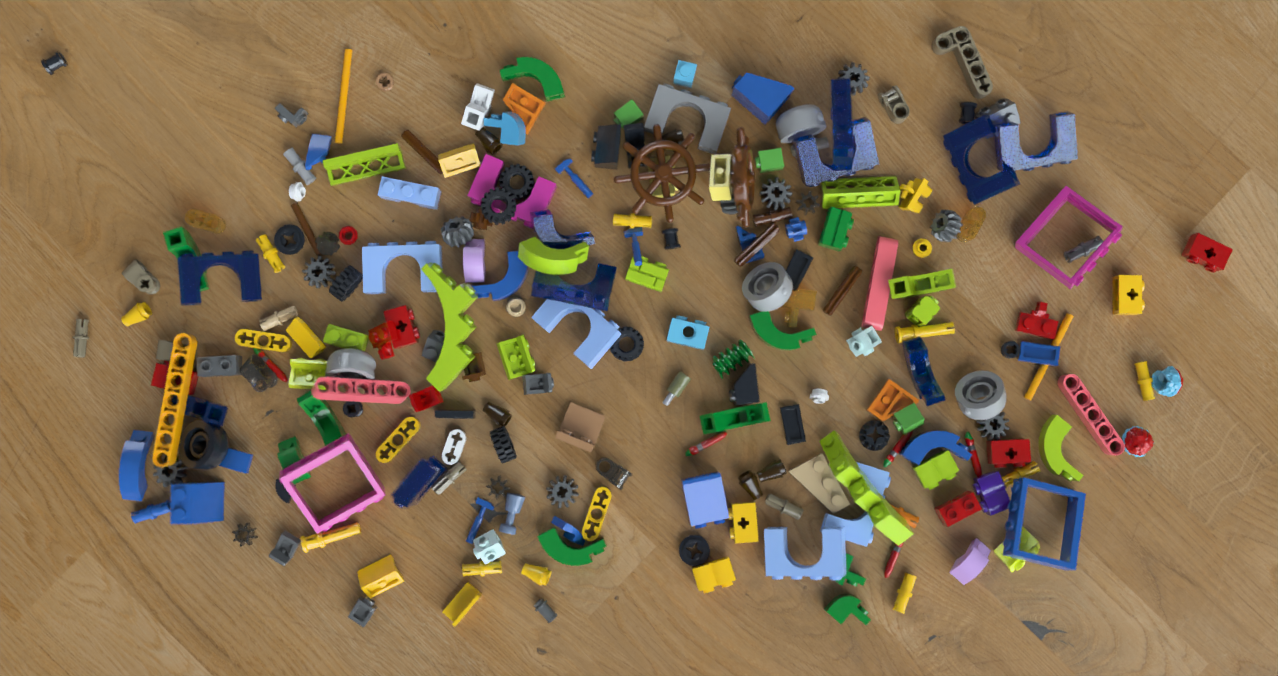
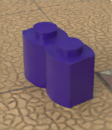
M994 470L973 478L974 484H972L976 495L979 494L981 502L979 504L983 513L986 512L987 515L991 516L1008 509L1010 498L998 471Z

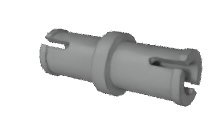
M293 147L284 152L283 155L293 166V171L300 175L306 185L316 180L312 172L306 170V161H302Z

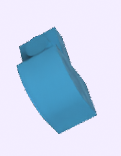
M508 111L502 112V115L491 114V117L484 118L483 126L501 128L500 143L511 145L525 144V124L516 113Z

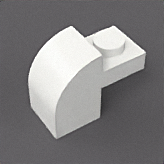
M478 83L475 85L471 101L465 108L462 125L476 130H480L483 127L484 118L488 117L492 107L491 102L494 89Z

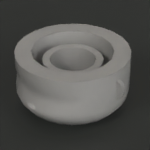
M811 104L791 108L783 112L776 121V129L781 143H793L807 139L822 132L827 127L820 108Z
M768 262L757 266L749 272L742 284V293L748 302L756 310L765 312L773 311L784 305L793 289L791 277L787 274L784 267L776 262Z
M351 348L340 349L329 356L325 377L375 380L374 370L376 362L370 354Z
M975 371L969 373L959 380L955 388L959 409L971 419L986 420L998 415L1005 407L1007 398L1003 381L993 372ZM987 396L984 399L977 400V398Z

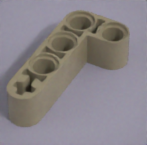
M959 26L938 35L932 43L933 52L937 55H943L953 51L973 97L976 99L985 98L991 93L993 85L970 31L964 26ZM956 34L962 35L963 40H958ZM938 41H943L946 44V48L940 47ZM963 51H968L971 57H965ZM971 68H975L978 71V75L972 74Z

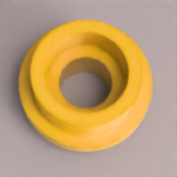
M918 239L914 242L912 250L917 257L924 258L931 253L932 245L927 239ZM920 245L926 247L925 251L920 250Z

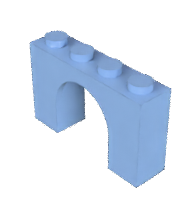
M425 241L424 245H417V242H406V245L389 242L387 246H379V243H368V246L362 247L363 293L386 294V268L392 259L401 255L414 257L419 263L421 291L437 292L431 280L421 268L426 263L431 262L437 263L442 268V246L437 244L436 241Z
M560 283L531 318L550 333L567 314L572 312L586 314L591 322V330L588 337L573 354L592 369L620 337L619 326L612 320L609 322L603 318L605 314L598 308L593 310L589 306L591 302L584 296L579 298L575 294L577 291L571 285L565 286Z
M856 462L874 487L885 498L883 493L884 489L888 488L890 484V472ZM867 511L860 517L850 520L825 513L820 532H822L824 527H845V540L867 547L868 543L872 542L874 532H872L874 524Z
M767 527L764 529L766 576H772V579H783V576H791V579L798 580L802 579V576H810L811 580H820L822 577H829L830 580H840L841 577L847 574L845 527H824L822 529L823 552L821 559L818 563L809 566L797 563L789 554L787 527Z

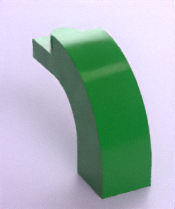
M519 57L516 58L517 66L510 64L500 70L503 82L520 77L536 79L544 89L547 102L565 98L559 76L551 66L539 59Z
M183 227L163 232L168 251L175 255L181 266L188 293L192 295L208 290L209 285L205 274L207 270L201 253L190 233Z
M762 311L748 316L757 337L768 346L778 350L789 351L801 348L800 340L802 343L813 340L812 336L817 335L815 328L795 334L783 333L774 326L769 311Z
M311 390L296 399L299 406L316 425L325 446L346 435L341 423L325 400L316 399L312 395Z
M767 402L699 416L703 435L771 421Z
M556 527L537 536L541 546L550 557L562 564L571 566L591 563L593 559L590 554L593 553L596 556L604 552V547L607 546L604 538L582 548L571 547L561 539Z

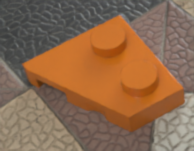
M514 83L511 84L503 99L511 112L516 113L522 118L526 134H529L546 103Z
M888 379L867 408V411L879 420L885 421L893 416L894 413L912 403L917 404L920 400Z

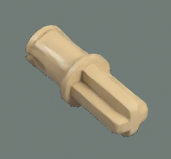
M291 306L280 312L275 311L271 316L259 320L260 326L266 331L279 324L283 325V322L296 317L298 310L295 306Z

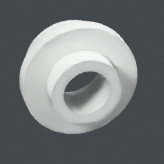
M301 182L291 184L289 187L290 198L295 201H301L306 194L305 187Z
M813 389L810 399L814 403L823 404L829 400L828 391Z

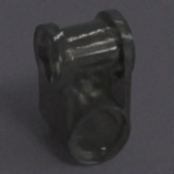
M251 355L240 367L241 375L248 380L257 392H264L268 387L272 388L278 383L277 375L258 355Z
M607 457L600 458L596 463L597 472L620 490L623 489V484L628 477L633 475ZM602 461L610 463L608 471H601L599 469V464Z

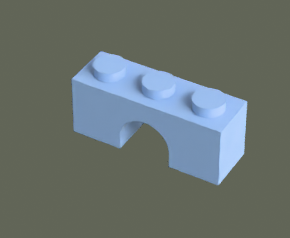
M383 176L381 177L378 196L382 199L410 202L420 207L435 210L438 209L441 191L437 187Z

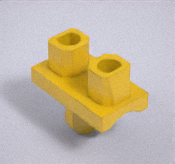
M915 178L914 181L909 180L907 185L900 184L899 187L902 191L900 197L903 200L899 208L913 213H920L923 204L918 202L919 197L927 198L932 192V189L927 185L929 181L925 178L922 180Z

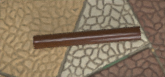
M292 204L291 207L316 256L322 255L323 251L299 204Z

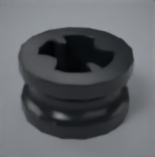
M1014 341L1005 342L1001 346V354L1005 358H1015L1020 353V346ZM1013 346V351H1015L1014 354H1008L1006 352L1008 350L1006 349V347Z

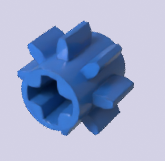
M799 217L790 219L789 224L785 225L788 239L793 238L794 242L803 240V235L807 234L806 223L804 220L799 221Z

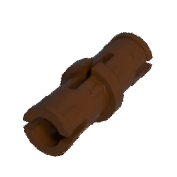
M790 207L780 210L771 209L769 212L753 215L754 226L776 224L779 221L792 219V211Z

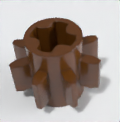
M477 208L476 213L471 212L469 221L473 223V228L487 230L488 226L492 227L493 222L490 223L488 219L484 218L482 209Z

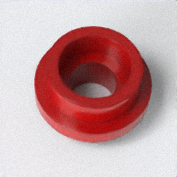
M345 226L339 231V240L345 245H352L358 239V232L352 226ZM350 232L352 237L346 239V234Z

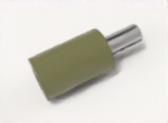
M679 371L667 388L669 394L664 399L663 404L668 406L674 396L679 397L691 378Z

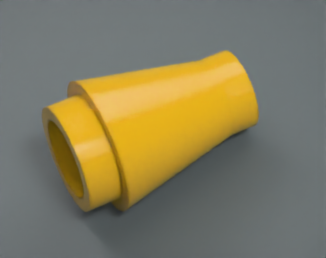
M145 302L137 303L121 317V320L128 327L149 319L152 315V310Z
M525 563L521 574L527 576L540 586L548 584L552 573L546 567L529 565Z

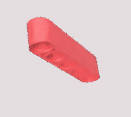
M881 236L877 239L863 313L862 328L873 326L875 330L882 331L890 293L888 280L892 279L898 249L897 239Z
M1075 374L1062 375L1058 379L1059 389L1101 450L1107 455L1122 454L1125 449L1124 442L1080 378ZM1067 378H1070L1072 381L1070 388L1066 386ZM1078 394H1081L1083 397L1081 404L1077 402ZM1089 410H1092L1094 413L1092 420L1088 418ZM1101 426L1105 429V433L1102 436L1099 433ZM1112 442H1114L1116 445V448L1113 452L1110 449V444Z
M320 377L311 389L312 395L320 400L401 404L411 391L407 383L400 381ZM318 385L324 386L326 391L319 390ZM338 386L345 388L346 392H340ZM357 388H363L365 394L360 393ZM377 389L383 390L384 395L379 394ZM396 390L402 391L403 396H399Z

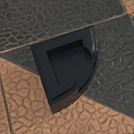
M276 479L275 488L278 496L284 502L290 503L291 495L280 479Z

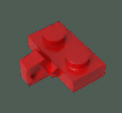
M1040 301L1037 302L1036 310H1031V314L1019 312L1015 331L1054 340L1058 321L1048 319L1049 314L1046 313L1048 303Z
M392 320L386 321L368 330L369 340L372 343L373 349L378 348L381 360L394 357L391 342L398 339L394 322Z

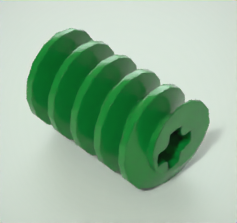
M741 339L738 341L739 347L736 344H732V350L729 348L725 349L726 355L719 352L720 359L716 356L712 357V364L721 379H723L722 372L729 375V368L736 371L735 364L742 367V360L749 363L748 356L754 358L747 344Z

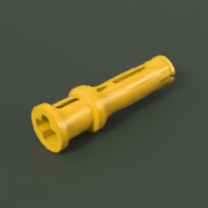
M954 323L920 327L912 324L911 327L905 328L897 326L895 327V339L900 344L906 340H913L915 342L922 337L954 334L955 328L947 329L954 327Z
M356 522L327 532L321 531L318 534L307 537L303 535L300 537L303 551L307 553L310 549L324 548L327 543L361 534V528L359 523Z

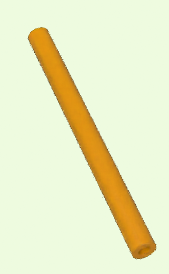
M345 49L335 134V143L342 144L352 58L351 49Z
M1066 313L1055 335V339L1051 343L1052 346L1060 345L1074 317L1073 315ZM1040 365L1024 396L1025 399L1032 400L1049 365Z

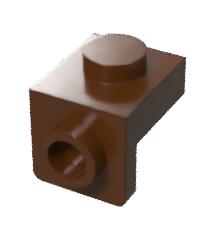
M482 352L473 354L475 358L464 369L465 375L462 376L463 380L469 379V382L481 380L480 376L486 375Z

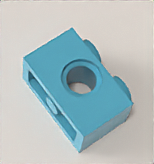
M676 315V318L671 319L666 341L704 350L709 326H706V322L695 320L694 323L688 322V318ZM685 327L693 329L694 334L692 337L684 336L683 329Z

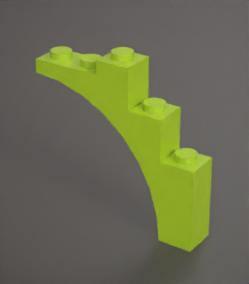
M431 262L426 263L421 270L431 280L439 295L445 318V339L438 361L426 379L441 392L475 358L472 354V349L462 343L477 326L469 315H464L463 313L478 296L475 294V289L469 284L464 283L456 286L457 283L453 278L447 277L437 263Z
M833 430L819 442L830 462L828 465L835 478L848 488L854 501L867 511L874 526L897 545H900L914 535L907 521L885 500L858 466L839 434Z

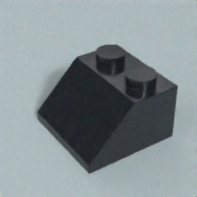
M620 124L598 126V132H594L593 143H596V151L592 150L591 162H594L595 168L617 170L621 140Z
M756 363L748 365L732 385V390H729L730 402L733 401L734 405L760 402Z

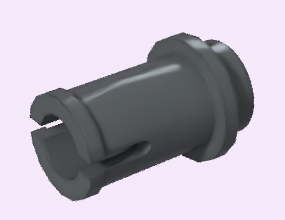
M541 598L533 606L535 611H538L550 623L558 614L546 603V599L543 600Z

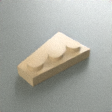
M823 453L788 471L831 513H835L850 505Z

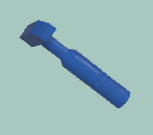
M571 159L564 160L555 168L559 174L565 170L587 198L593 195V192L580 177L568 167L573 162Z
M642 227L628 229L624 232L625 238L632 237L634 263L636 266H641L642 258L637 236H643Z
M479 497L475 503L482 507L466 539V542L473 544V540L481 526L486 508L490 510L495 508L491 502Z

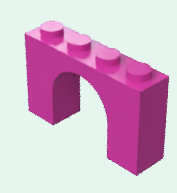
M485 154L467 195L471 199V203L481 207L482 197L484 198V194L486 192L489 193L490 189L496 190L497 182L505 166L504 161ZM538 176L529 198L525 202L516 205L515 216L511 220L516 222L519 219L524 222L523 225L534 229V227L540 228L556 191V183ZM495 200L491 204V208L496 213L503 212L506 209V204L501 200Z

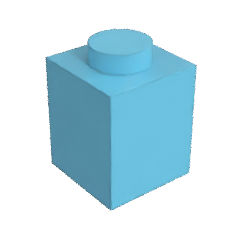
M678 60L673 84L692 88L697 64Z

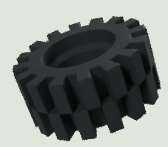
M512 164L509 168L506 167L505 171L501 173V178H499L501 189L505 188L507 192L509 190L511 195H514L517 200L527 198L534 188L535 181L533 175L524 165ZM515 175H520L524 178V185L520 189H514L510 186V179Z
M496 187V190L490 189L489 193L486 192L484 194V198L482 197L481 209L484 218L488 219L490 223L494 222L495 225L502 223L503 225L506 221L510 222L511 218L515 216L516 201L514 195L512 196L509 190L507 192L505 188L500 190L499 187ZM495 200H502L506 203V209L501 213H496L492 210L491 204Z
M349 265L332 282L329 293L339 301H345L358 287V284L361 283L363 274Z
M632 327L619 328L618 331L621 335L610 347V350L618 360L625 362L633 361L643 351V337L638 330ZM623 337L633 339L634 347L631 351L625 352L620 349L619 342Z
M505 426L489 432L493 446L502 464L517 458Z

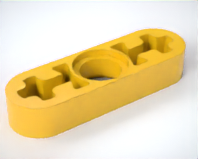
M240 329L235 334L236 343L244 347L277 352H287L292 347V340L286 335ZM246 333V336L254 337V341L245 340V343H243L244 341L240 337ZM262 335H266L269 339L266 346L259 344V338ZM273 336H275V341H282L284 338L287 346H283L281 349L280 345L273 344Z
M415 417L405 418L377 449V460L381 463L392 461L419 431V420ZM414 421L415 429L408 430L407 434H409V437L407 438L406 434L401 432L400 429L406 430L408 427L407 422ZM396 434H400L403 437V443L399 446L393 443V437ZM389 442V444L397 450L394 452V450L391 449L388 453V456L390 457L382 459L381 451L388 450L390 446H388L387 443Z
M599 487L594 493L582 529V536L587 541H594L599 536L612 496L611 491L607 487ZM603 490L608 495V499L604 498L602 503L606 504L605 508L600 505H594V501L598 503L600 496L597 495L598 492L601 493ZM598 508L602 511L600 519L592 518L591 511ZM588 519L594 523H600L599 527L597 525L594 526L593 531L596 532V535H592L591 538L587 537L588 533L585 532L591 526V523H587Z

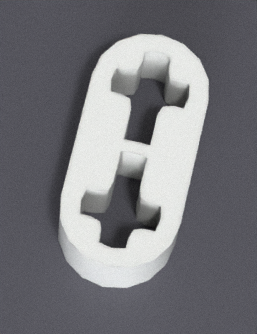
M455 429L449 433L442 452L444 463L452 465L459 461L466 442V434L463 430ZM459 432L462 441H458L456 446H454L455 439L452 436L457 435ZM452 448H455L453 455L456 458L448 461L449 457L446 456V453H450Z

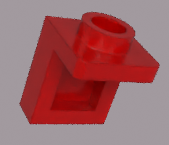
M433 385L409 394L410 402L415 412L429 409L444 402L440 392Z

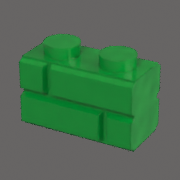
M830 207L818 245L835 251H841L843 247L846 248L849 240L846 234L848 229H852L854 219L851 218L852 212Z

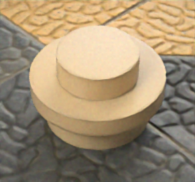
M512 298L508 301L506 308L510 315L518 317L525 312L526 305L522 299Z

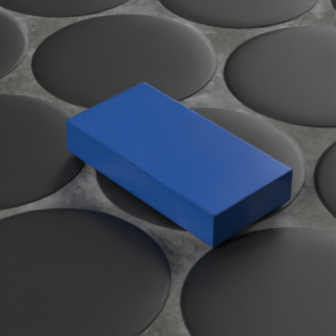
M1021 341L1018 361L1058 366L1060 347Z

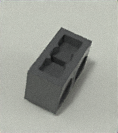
M242 356L197 357V377L243 375Z

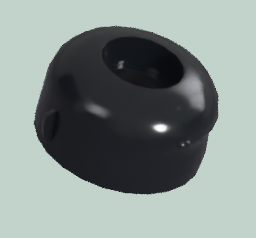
M204 420L193 421L187 425L181 434L178 447L180 459L183 464L192 469H214L225 459L229 440L226 431L219 424Z

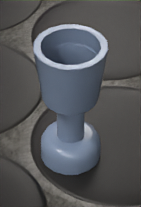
M507 492L505 510L508 511L506 522L502 523L499 527L500 532L516 534V527L513 526L515 514L521 511L525 496Z

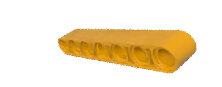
M180 333L173 342L152 456L153 463L158 467L171 466L177 458L197 349V339L191 334ZM187 337L189 344L187 347H184L182 342ZM184 357L185 364L181 367L179 359ZM178 376L182 378V383L179 386L175 382ZM174 395L178 397V403L176 405L172 403V398ZM171 414L175 417L172 425L168 421ZM167 434L171 436V442L169 444H167L165 441V436ZM163 453H165L168 457L166 463H164L161 460V456Z

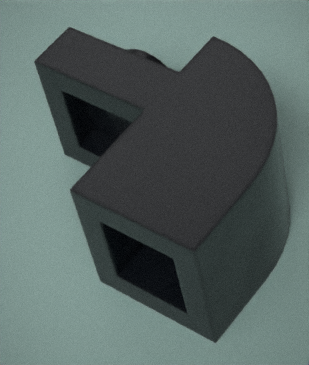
M643 123L624 125L625 142L630 143L638 150L645 146ZM626 151L628 168H631L634 156ZM641 162L640 167H645L646 165Z

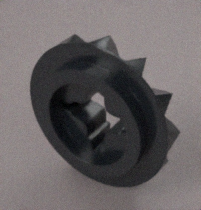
M291 224L280 227L274 237L276 248L286 255L297 254L303 249L306 241L304 232L299 227ZM284 235L288 237H291L293 235V240L296 242V244L289 243L287 245L288 241L286 240Z
M872 420L866 422L861 427L859 439L866 449L878 451L888 444L890 438L889 428L883 422ZM874 430H876L877 434L882 435V437L876 438L875 444L873 438L867 436V434H872Z
M690 535L684 538L679 545V555L687 565L699 566L709 557V545L699 535ZM697 542V549L702 553H695L693 558H691V551L686 549V547L693 548Z

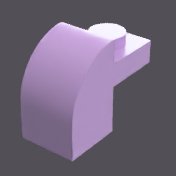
M472 239V241H467L465 247H463L465 283L485 281V239Z
M975 538L969 545L966 553L956 559L949 573L965 585L974 579L989 561L987 558L991 550Z

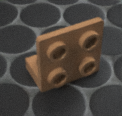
M570 403L555 438L592 452L605 416Z

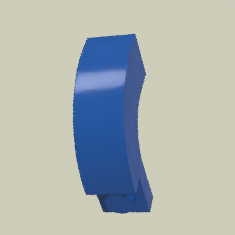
M519 251L508 252L509 267L506 276L501 281L495 284L472 286L478 298H488L489 294H492V300L499 301L513 295L522 286L529 267L518 258Z
M133 430L130 440L125 441L119 466V488L122 499L143 500L148 487L145 478V462L154 439L153 432Z
M926 431L910 439L899 453V455L915 465H919L925 455L937 447H943L965 461H968L972 456L968 452V447L962 443L956 444L960 438L959 436L946 431Z

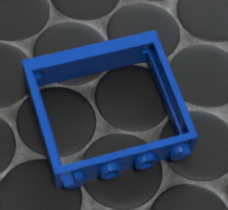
M1024 477L1014 479L1013 487H1011V501L1008 505L1009 515L1005 524L1006 536L1003 541V555L1065 571L1076 570L1086 493ZM1028 487L1068 497L1060 560L1019 550Z

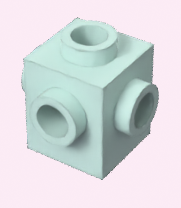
M873 326L865 330L861 328L851 333L852 337L846 340L850 350L856 357L861 354L867 356L874 352L873 348L882 342Z
M494 529L473 540L475 545L473 552L477 559L481 558L485 564L506 554L501 539Z

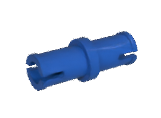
M167 500L156 505L150 504L147 505V508L131 512V515H134L131 516L132 521L136 524L147 519H156L160 515L171 512V501Z

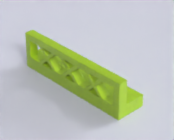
M398 143L323 160L331 186L405 169L401 147ZM398 155L400 165L392 167L387 164L390 157ZM378 160L382 163L379 170L373 171L368 168L372 161ZM359 164L363 167L359 175L352 174L350 172L352 167ZM341 169L345 173L341 179L334 180L332 170Z
M897 176L821 180L823 209H829L830 207L894 206L899 204L900 187ZM893 183V186H886L884 184ZM871 184L873 185V187H867L865 185ZM847 185H853V186H855V187H854V188H848V187H846V186H847ZM826 186H834L836 188L827 189Z

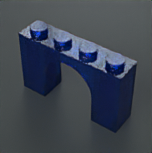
M832 79L830 88L833 170H852L850 79Z
M1069 111L1049 114L1050 141L1047 147L1036 155H1025L1020 147L1018 124L1011 121L993 125L997 169L1009 175L1016 173V170L1031 171L1034 170V167L1041 166L1042 168L1052 167L1054 163L1069 164L1071 160L1078 159L1075 114Z
M983 115L943 135L944 147L947 151H950L952 156L951 162L960 173L959 180L962 185L966 186L968 191L966 193L967 197L974 205L1021 185L1013 167L990 177H983L976 174L969 164V153L973 145L997 132L989 115Z
M863 117L847 122L851 149L848 156L837 164H825L820 160L816 140L813 135L807 134L792 139L802 182L806 186L815 187L820 182L826 180L828 182L835 181L839 176H851L856 174V171L862 169L871 170L875 165H879L869 119Z
M229 251L215 256L211 252L202 253V256H194V254L187 253L177 257L181 306L201 305L200 279L203 273L213 266H226L237 274L240 282L241 302H257L262 300L258 253L242 251V254L234 255V252Z
M598 263L594 279L583 285L570 284L563 281L559 275L536 271L531 296L608 311L617 267Z
M431 456L428 460L422 458L391 494L394 498L393 502L401 509L419 504L448 468L434 456Z

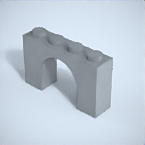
M666 83L663 85L658 84L644 131L654 134L653 126L659 124L663 135L668 117L675 109L684 106L692 107L700 112L705 124L698 149L716 155L731 110L728 104L720 101L717 103L712 102L710 98L702 95L699 97L694 96L688 90H675L672 85Z

